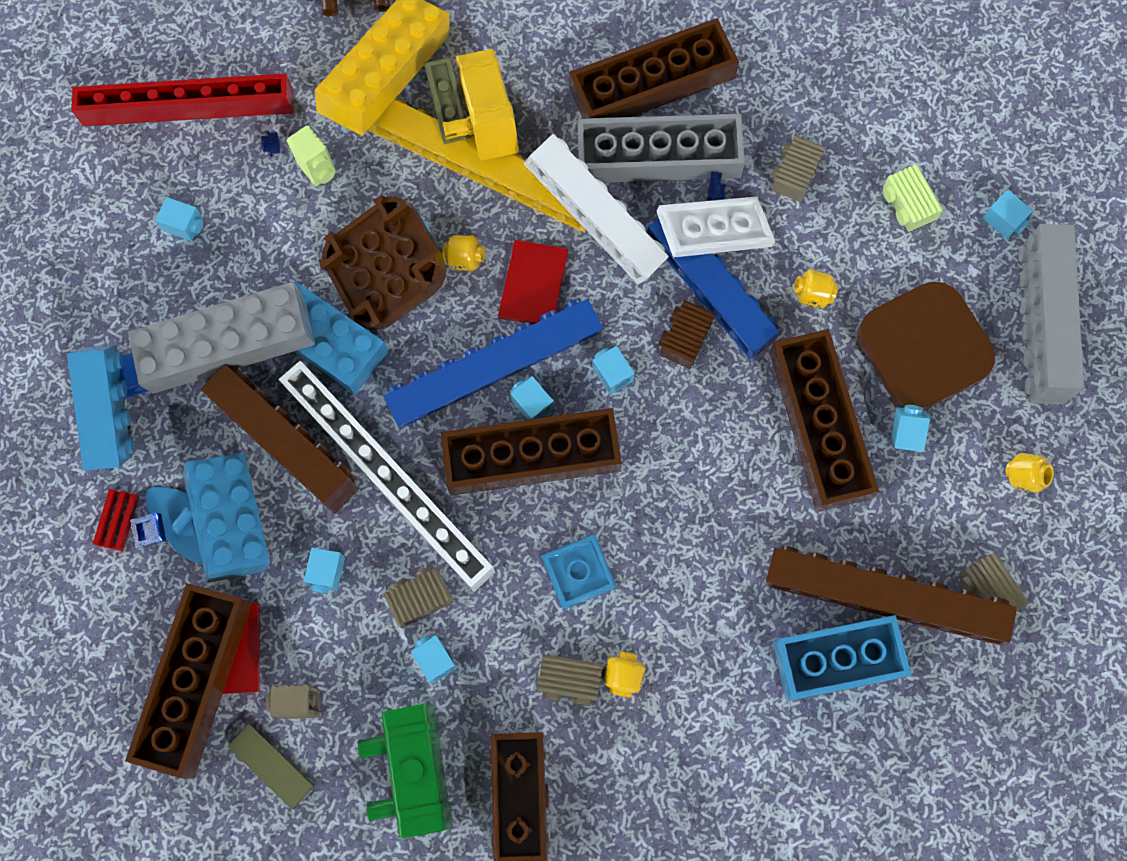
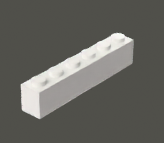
M552 134L524 162V165L638 285L648 279L669 257L665 253L664 247L646 233V229L641 222L634 220L627 213L625 205L610 195L606 185L601 180L594 178L588 171L587 165L569 151L568 145L562 139Z

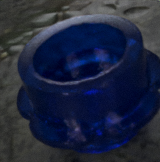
M267 130L265 136H261L263 153L268 152L269 156L273 157V154H280L279 136L277 132H269Z

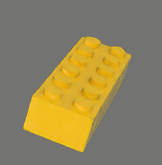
M396 0L316 87L317 113L363 136L420 71L424 63L433 56L449 37L450 13L424 0Z

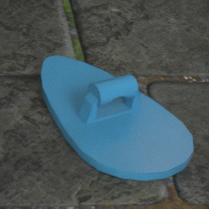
M152 487L148 489L145 495L147 508L161 533L184 558L194 563H202L187 493L167 487Z

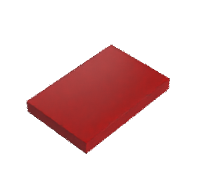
M515 240L498 319L520 323L530 322L533 325L540 322V316L552 310L556 312L568 249Z
M258 602L252 605L223 694L260 692V603Z

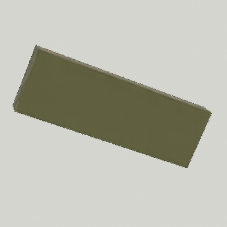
M451 56L425 62L424 65L443 143L448 144L469 139L470 135L446 140L442 122L465 118Z
M248 724L228 746L291 809H294L315 786L252 724Z

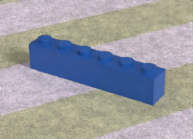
M657 219L648 226L647 234L653 240L658 241L669 256L666 261L707 310L715 313L714 318L749 360L776 341L779 335L777 323L772 317H766L760 310L761 306L757 299L752 295L749 296L743 290L740 279L734 274L731 275L726 270L725 263L718 254L673 257L660 220Z

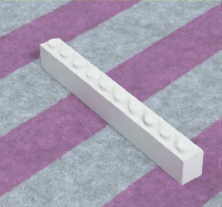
M301 361L279 379L286 390L473 592L495 573L493 566Z

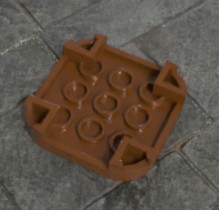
M383 195L373 199L375 202L374 206L339 232L333 233L330 231L324 237L326 243L322 250V259H318L321 269L329 274L349 312L346 316L360 326L370 330H382L391 326L432 297L442 287L446 278V264L443 255L418 211L412 204L396 196L385 197Z
M942 282L922 284L878 306L864 317L858 328L856 343L859 351H864L890 394L889 400L895 407L905 408L906 405H916L927 411L936 404L980 383L991 372L995 364L993 346L966 302L954 287Z

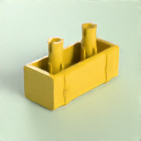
M488 49L457 56L455 61L460 81L457 85L461 100L465 103L468 116L464 119L442 122L446 140L473 135L479 160L482 161L518 153L519 146L513 108L507 96L500 63L496 58L495 51Z

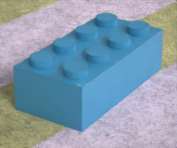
M295 281V285L304 295L315 345L293 351V353L353 395H356L389 353L384 341Z
M117 345L86 347L67 353L83 471L120 467L135 452L134 439L132 436L129 437L128 425H131V414L129 408H125L124 397H127V385L125 380H121L120 369H123L121 351L117 352Z
M245 453L186 462L183 478L206 583L266 571L270 564V559Z
M896 615L780 638L772 643L786 702L912 676Z

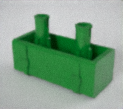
M425 703L381 712L384 735L364 740L359 739L358 752L361 759L387 754L393 798L367 802L366 809L369 822L396 817L399 839L453 829L450 812L452 808L451 802L448 799L438 734L439 724L436 721L434 705Z

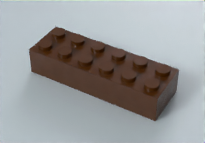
M715 18L570 71L569 89L583 119L633 117L736 79L739 60L719 19Z
M826 329L773 342L769 354L816 513L873 499L879 493V488L830 330Z
M224 365L200 388L217 407L334 514L359 490L353 483L356 478L351 474L352 472L340 461L334 464L336 460L330 455L331 453L321 443H316L300 424H296L258 386L255 387L237 367L232 371L228 366Z
M613 408L441 432L447 489L451 496L621 472L622 461Z
M186 583L125 762L181 779H195L253 605L252 602Z

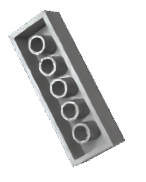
M741 114L577 119L578 159H581L587 165L588 171L595 179H599L603 183L741 178L745 164Z
M1039 224L1034 232L1029 235L1025 243L1020 246L1018 252V259L1020 262H1023V271L1020 274V287L1024 288L1021 312L1025 314L1026 324H1024L1022 329V338L1027 341V350L1023 358L1024 366L1028 367L1025 393L1029 394L1030 403L1064 405L1084 389L1074 225Z
M294 282L128 331L138 384L152 394L211 377L224 365L234 370L236 367H244L315 345L304 295Z

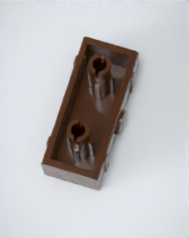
M543 732L491 734L490 764L492 773L493 822L491 844L493 846V861H548L547 842L549 841V832H547L546 808H549V787L545 782L546 751L544 749Z

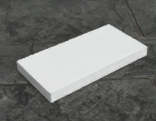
M757 196L659 205L656 211L673 257L772 247L775 243Z

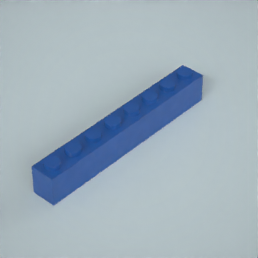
M577 298L565 305L566 309L557 314L555 310L547 312L540 316L541 321L533 325L530 322L524 323L514 329L516 333L505 337L504 334L491 339L489 341L491 345L480 349L479 346L469 349L464 353L465 357L456 362L454 358H451L439 364L440 369L429 374L428 370L415 375L413 377L414 381L405 386L403 383H398L388 388V394L383 397L398 428L401 429L600 334L603 327L589 299L581 302L580 298Z

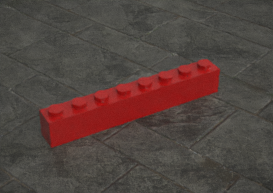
M287 73L72 87L71 111L83 127L293 114L294 90Z

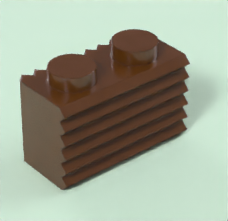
M685 300L681 308L676 306L669 320L673 325L669 332L664 330L658 346L662 347L660 356L691 369L713 323L715 313Z

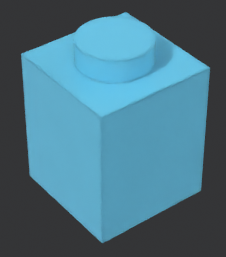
M1007 190L989 208L982 219L1008 240L1014 233L1020 235L1028 227L1030 222L1027 219L1033 210Z
M167 197L155 219V222L163 232L189 241H193L195 235L199 234L203 228V217L196 207Z
M617 346L610 350L609 348H604L594 356L592 369L610 395L634 381L635 373Z
M533 376L528 380L522 379L512 387V392L510 393L511 401L527 420L543 418L554 409V401Z
M906 405L905 408L896 407L890 439L895 449L924 452L930 418L922 407L916 405Z
M312 547L303 582L308 586H312L311 591L328 595L329 590L338 591L345 557L339 552Z
M430 635L421 638L414 644L416 648L410 651L431 684L457 669L454 661L436 635L432 638Z

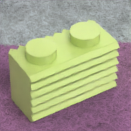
M310 126L303 127L287 139L297 164L315 187L321 183L325 184L333 178L336 169L327 147L317 137V134L311 130Z
M917 164L887 178L883 186L884 197L887 202H892L896 209L898 222L902 226L905 225L908 232L933 222L940 217L943 208Z

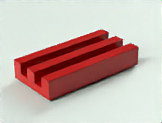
M109 489L92 543L93 545L124 551L140 496ZM116 498H118L105 541H103ZM125 500H129L117 542L114 544L113 540Z

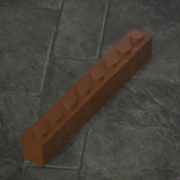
M785 545L781 546V549L774 547L766 579V587L884 617L896 615L897 620L1003 647L1011 642L1017 607L1009 605L1010 601L1006 599L991 597L990 600L979 598L978 593L961 589L960 592L947 590L948 586L942 583L929 582V585L918 583L917 578L901 574L899 578L887 575V571L880 568L869 567V570L857 568V564L852 561L840 560L839 563L828 561V557L823 554L810 553V556L798 553L799 550L794 547Z

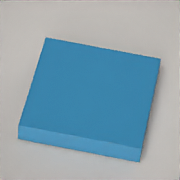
M595 534L541 555L562 610L617 589Z

